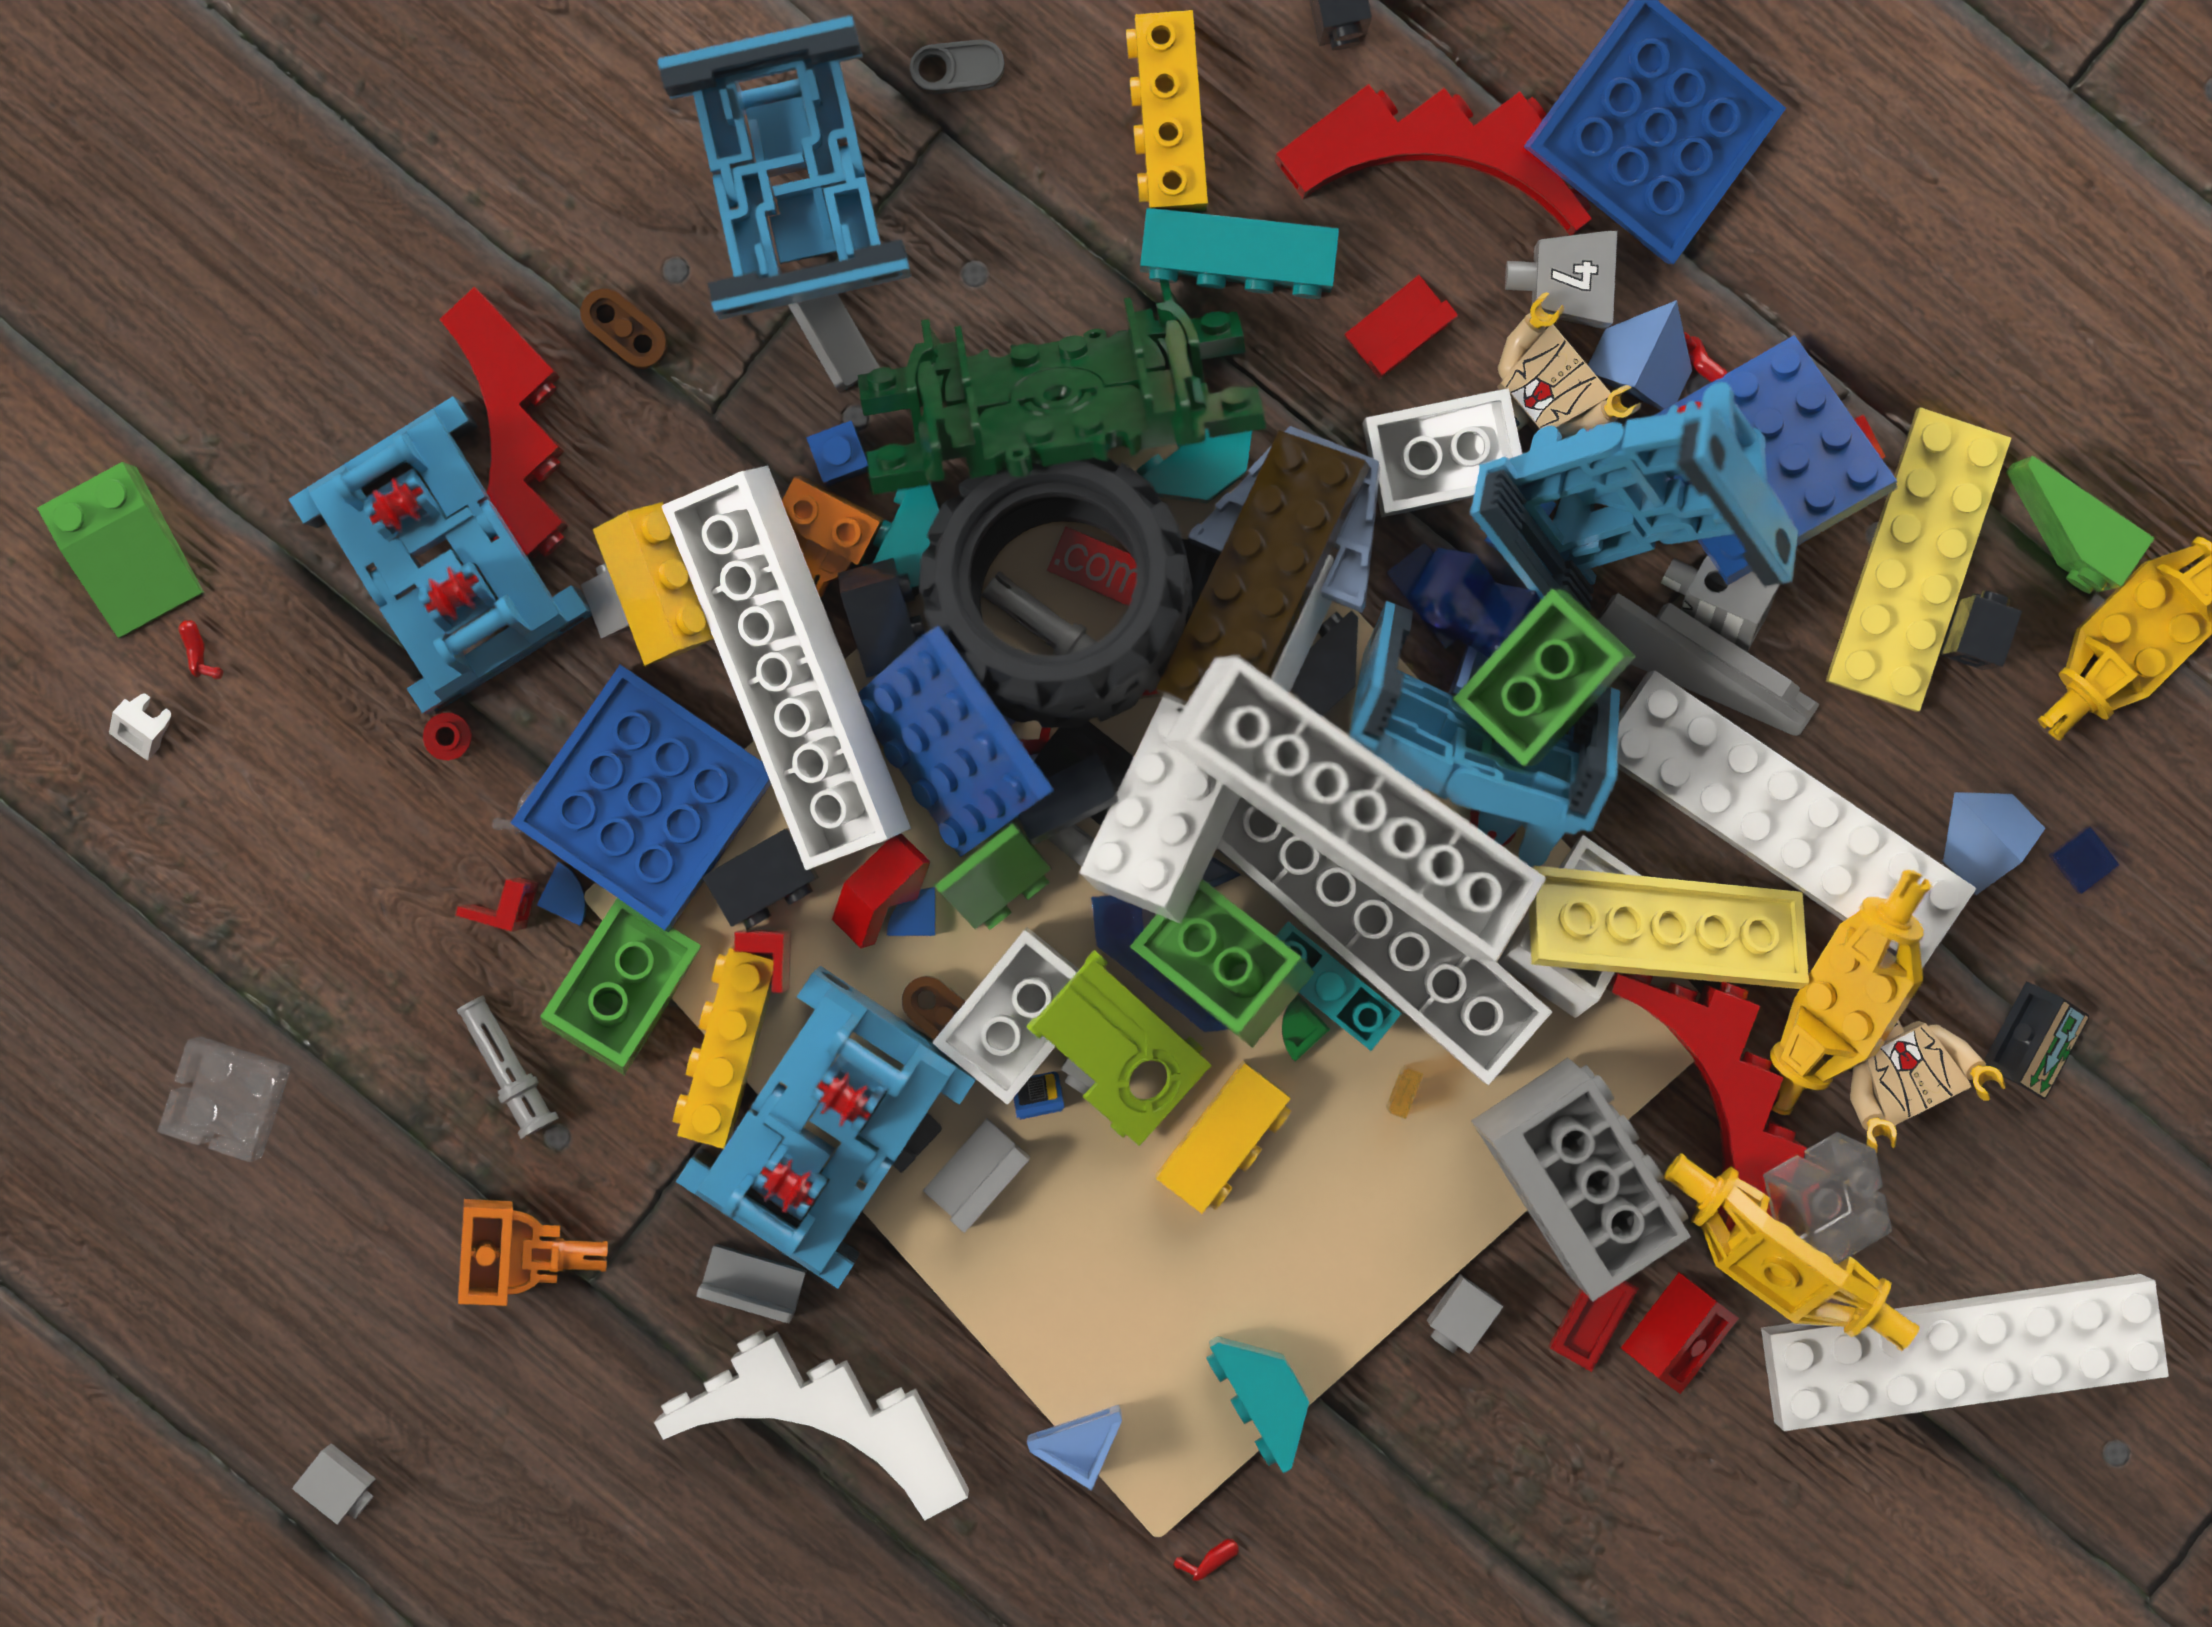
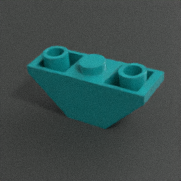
M1206 428L1205 441L1183 446L1176 444L1179 449L1165 460L1157 454L1140 466L1136 472L1150 482L1159 497L1207 504L1246 474L1252 431L1210 438Z
M930 481L929 486L897 491L893 501L900 505L893 522L883 521L873 542V546L879 548L873 563L894 558L898 574L908 572L913 591L920 589L921 556L929 547L930 541L927 533L940 510Z
M1287 921L1275 937L1302 957L1315 972L1299 993L1367 1049L1372 1051L1402 1013Z
M1218 1336L1211 1339L1209 1344L1213 1353L1207 1356L1206 1359L1220 1383L1229 1379L1237 1395L1230 1400L1242 1422L1247 1424L1253 1421L1262 1437L1255 1440V1444L1267 1465L1271 1466L1277 1462L1283 1474L1291 1470L1309 1400L1285 1356L1282 1353Z

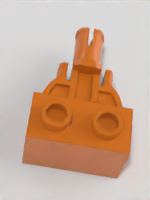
M803 476L793 477L782 499L814 583L817 577L820 576L816 588L819 596L822 598L829 583L838 579V573L850 570L854 563L857 565L865 563L873 547L875 537L885 519Z
M464 1199L458 1304L507 1306L508 1295L523 1293L538 1283H557V1272L563 1271V1269L606 1272V1257L599 1256H607L608 1241H567L564 1238H559L560 1226L542 1225L533 1216L513 1210L512 1201Z

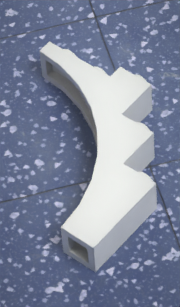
M763 1330L737 1343L740 1351L731 1359L738 1373L737 1375L732 1376L730 1371L726 1370L703 1383L706 1388L705 1392L691 1399L687 1392L672 1398L661 1405L664 1413L659 1415L654 1422L662 1439L698 1425L733 1418H775L815 1427L847 1441L877 1461L906 1491L924 1520L967 1499L969 1494V1488L916 1388L906 1394L902 1387L887 1393L876 1401L879 1408L873 1411L847 1360L835 1365L833 1360L829 1359L806 1372L809 1380L804 1382L778 1331L766 1337Z

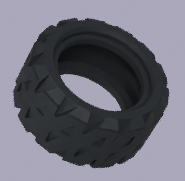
M1109 457L1106 461L1098 458H1089L1048 466L1032 463V472L1023 477L1011 476L1008 472V467L994 475L976 478L969 476L958 486L961 492L960 495L943 503L927 533L930 544L922 553L920 560V593L924 599V613L931 630L937 626L942 629L999 713L1017 722L1038 721L1040 726L1044 728H1076L1095 717L1098 718L1099 722L1110 719L1135 706L1145 690L1152 693L1156 689L1193 612V583L1178 525L1167 503L1161 501L1150 482L1127 464L1122 462L1118 466ZM1077 522L1094 526L1118 540L1129 551L1137 566L1134 595L1125 615L1116 627L1103 639L1083 650L1055 656L1037 655L1018 650L994 635L983 622L981 594L987 572L999 552L1023 532L1043 524Z

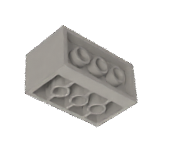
M1566 1058L1471 1120L1569 1277L1592 1301H1595L1689 1239L1691 1236L1682 1223L1689 1217L1673 1194L1669 1195L1660 1183L1664 1177L1648 1154L1645 1156L1637 1144H1633L1639 1140V1137L1624 1115L1620 1116L1611 1104L1608 1105V1103L1614 1100V1096L1599 1075L1595 1076L1587 1065L1580 1068L1569 1058Z

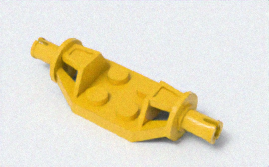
M2197 536L2191 542L2190 547L2144 562L2125 581L2122 587L2117 588L2076 629L2067 665L2059 673L2060 679L2068 692L2038 719V722L2044 729L2047 726L2051 728L2048 733L2052 737L2061 741L2064 735L2088 712L2108 720L2113 715V710L2149 697L2212 634V542ZM2197 558L2200 560V562L2184 574L2179 572ZM2094 654L2098 660L2083 678L2080 675Z
M1905 869L1888 899L1880 897L1865 898L1859 906V911L1843 921L1833 934L1808 975L1809 984L1801 988L1793 1000L1781 1042H1777L1770 1051L1772 1063L1780 1071L1779 1075L1784 1077L1776 1096L1777 1102L1771 1109L1781 1115H1789L1805 1088L1825 1090L1830 1086L1834 1077L1876 1056L1923 982L1920 941L1924 936V929L1913 914L1932 886L1927 878L1920 885L1917 884L1922 878V874L1914 870ZM1891 940L1899 943L1896 957L1888 951ZM1824 1054L1834 1055L1827 1062L1822 1059Z
M1682 1153L1673 1160L1663 1177L1666 1181H1670L1698 1202L1692 1216V1222L1697 1226H1701L1717 1268L1794 1324L1844 1327V1332L1850 1337L1858 1335L1864 1328L1869 1326L1894 1344L1900 1351H1903L1904 1348L1906 1349L1912 1343L1920 1326L1911 1322L1885 1303L1891 1289V1282L1885 1278L1878 1280L1850 1256L1836 1265L1828 1255L1817 1251L1803 1241L1787 1225L1777 1222L1766 1213L1770 1198L1737 1178L1739 1172L1734 1168L1730 1167L1720 1176L1713 1178L1688 1160ZM1720 1205L1724 1207L1736 1223L1731 1232L1728 1231L1717 1211ZM1832 1298L1855 1307L1828 1303L1827 1301Z

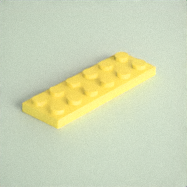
M1921 407L1916 409L1894 475L1897 480V489L1887 496L1825 682L1915 712H1920L2011 437Z
M1532 867L1546 879L1529 906L1531 965L1801 989L1809 984L1803 892L1555 867Z

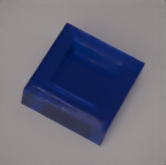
M2086 826L2048 855L2077 894L2085 892L2120 865L2091 826Z

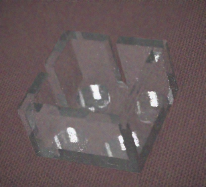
M202 1036L188 1039L174 1081L182 1084L192 1081L194 1083L192 1089L184 1086L171 1090L157 1132L196 1145L210 1142L208 1149L247 1162L262 1158L292 1066ZM214 1133L222 1135L213 1139Z
M1836 1132L1805 1150L1806 1159L1796 1155L1763 1174L1767 1194L1770 1198L1769 1203L1773 1219L1787 1225L1795 1235L1817 1251L1828 1255L1836 1265L1893 1232L1885 1195L1876 1191L1883 1187L1876 1150L1848 1136Z

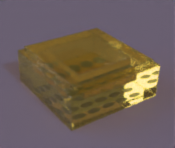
M1406 1065L1401 1067L1386 1105L1389 1113L1403 1119L1407 1118L1424 1075L1421 1071Z

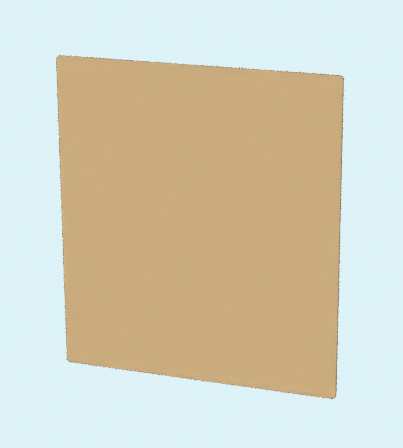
M1176 444L1143 449L1137 455L1131 456L1129 448L1115 447L1107 453L1108 457L1118 466L1123 462L1136 471L1155 455L1159 454L1165 460L1179 448ZM1239 479L1207 504L1162 497L1160 499L1167 503L1178 525L1182 539L1188 540L1190 531L1198 523L1201 525L1216 509L1215 505L1227 492L1231 493L1242 481ZM1052 522L1031 528L1010 541L992 562L984 580L982 593L992 578H995V575L1000 571L1012 580L1013 583L1028 592L1069 624L1073 625L1076 623L1087 628L1086 634L1097 642L1109 634L1121 621L1129 606L1046 571L1065 526L1129 553L1113 536L1101 529L1083 523ZM918 593L914 601L908 602L911 617L921 615L925 632L928 633L931 631V628L924 613V599L921 593ZM981 596L983 622L1000 640L1027 653L1055 656L1053 654L1054 649L1044 640L1030 632L1001 608ZM1332 601L1322 624L1336 611L1343 618L1351 610L1358 616L1356 684L1322 718L1349 736L1363 652L1374 629L1358 611ZM1318 633L1312 646L1322 638ZM858 649L845 659L857 692L877 676L866 678ZM1399 658L1397 670L1418 679ZM1290 691L1289 694H1290L1291 696H1293L1294 698H1296V697L1293 695V693ZM1162 697L1139 699L1131 709L1110 719L1099 722L1098 718L1095 717L1089 720V722L1131 755L1135 756ZM1016 721L1010 728L1017 739H1039L1042 727L1038 721L1025 723ZM1051 728L1049 740L1058 728ZM875 736L911 829L902 832V834L931 861L921 889L935 887L934 885L1011 824L1016 823L1025 834L1020 820L1014 818L978 846L960 857L955 849L947 845L942 839L939 826L927 809L919 805L915 800L911 786L900 770L891 765L884 754V747ZM753 741L744 750L762 761L755 741ZM1038 754L1030 755L1033 761L1038 756ZM772 784L712 871L783 829L789 828ZM1428 789L1424 790L1464 820L1470 821L1471 808L1456 805L1449 798L1446 800L1438 797L1437 794ZM1090 817L1075 824L1094 839L1101 828ZM1522 825L1517 829L1512 841L1503 846L1518 858L1520 843L1525 834V828ZM1560 838L1545 863L1541 866L1559 868L1571 851L1570 847ZM1048 839L1034 846L1052 868L1044 874L1050 883L1029 900L1021 893L1010 901L1007 906L1012 913L991 930L984 923L974 929L936 888L935 936H887L888 923L897 906L895 905L888 907L876 944L865 948L857 946L831 919L844 882L887 840L813 867L819 878L809 883L813 889L812 893L789 906L784 898L768 907L772 915L771 917L748 929L791 931L790 986L788 990L782 993H771L747 1083L758 1095L815 1010L797 998V995L811 974L819 966H822L932 1040H935L905 1014L902 1007V995L906 986L918 977L932 976L940 979L967 1001L1027 927L1079 970L1086 963V958L1094 950L1109 962L1104 969L1183 1040L1191 1036L1204 1048L1199 1054L1212 1066L1140 1146L1127 1135L1122 1138L1110 1127L1112 1122L1083 1097L1084 1094L1065 1083L1069 1074L1062 1071L1061 1067L1067 1057L1056 1047L1032 1076L1053 1071L1059 1074L1065 1102L1063 1111L1020 1120L1016 1116L1014 1098L1007 1105L977 1079L960 1105L940 1092L927 1112L941 1124V1132L925 1147L902 1174L892 1165L862 1210L1054 1426L1116 1405L1120 1406L1122 1422L1099 1472V1476L1155 1537H1162L1259 1451L1255 1440L1262 1437L1253 1421L1247 1424L1242 1422L1230 1400L1237 1395L1229 1379L1221 1383L1219 1382L1206 1359L1207 1356L1213 1353L1209 1344L1211 1339L1218 1336L1282 1353L1307 1394L1309 1405L1312 1404L1527 1211L1471 1120L1566 1058H1569L1580 1068L1587 1065L1595 1076L1599 1075L1614 1096V1100L1608 1103V1105L1611 1104L1620 1116L1624 1115L1629 1120L1694 1062L1688 1051L1663 1023L1639 1005L1605 989L1598 1002L1577 1018H1574L1512 975L1553 1012L1494 1080L1487 1085L1217 849L1213 857L1241 875L1214 887V889L1274 936L1289 921L1402 1013L1372 1051L1367 1049L1299 992L1298 995L1322 1019L1330 1030L1295 1062L1286 1050L1282 1038L1284 1009L1256 1045L1251 1048L1130 947L1157 914L1096 890L1079 873L1082 866ZM705 881L672 927L701 945L698 954L672 997L697 1027H699L705 1002H714L719 984L711 982L718 955L727 956L728 949L734 946V932L746 930L743 923L734 927L730 926ZM597 883L593 884L585 892L584 896L586 903L601 920L604 919L617 899L616 896ZM1529 908L1527 909V911H1526V913L1524 914L1523 918L1521 919L1520 923L1522 922V920L1524 919V917H1525L1526 914L1528 913ZM762 953L765 955L773 956V953ZM1653 976L1651 981L1652 985L1668 990L1670 983L1673 982L1698 992L1688 979ZM923 991L918 995V1004L922 1008L931 1009L935 1006L936 997L932 992ZM1699 992L1695 1001H1698L1701 994ZM700 1029L702 1033L705 1035L706 1030ZM853 1032L850 1036V1039L900 1072L904 1068L903 1064ZM1151 1060L1137 1066L1131 1074L1129 1082L1132 1094L1139 1099H1148L1160 1093L1167 1080L1165 1066L1158 1061ZM1244 1060L1290 1096L1291 1099L1286 1106L1292 1111L1275 1133L1267 1129L1256 1143L1262 1148V1151L1245 1172L1239 1167L1227 1181L1233 1188L1222 1204L1216 1210L1208 1206L1203 1214H1201L1159 1182L1155 1174ZM780 1082V1084L783 1085L784 1087H786V1088L788 1087V1086H786L785 1084H783L782 1082ZM1416 1082L1419 1083L1418 1089H1416L1417 1087H1415V1084H1417ZM1412 1092L1415 1093L1414 1099H1412L1413 1097H1411V1094H1413ZM1408 1102L1411 1103V1104H1410V1105H1411L1410 1109L1407 1108V1107H1408V1106H1407ZM988 1118L1030 1156V1159L964 1233L950 1221L951 1215L931 1199L923 1189ZM808 1120L804 1128L836 1148L823 1166L825 1168L841 1144V1141Z

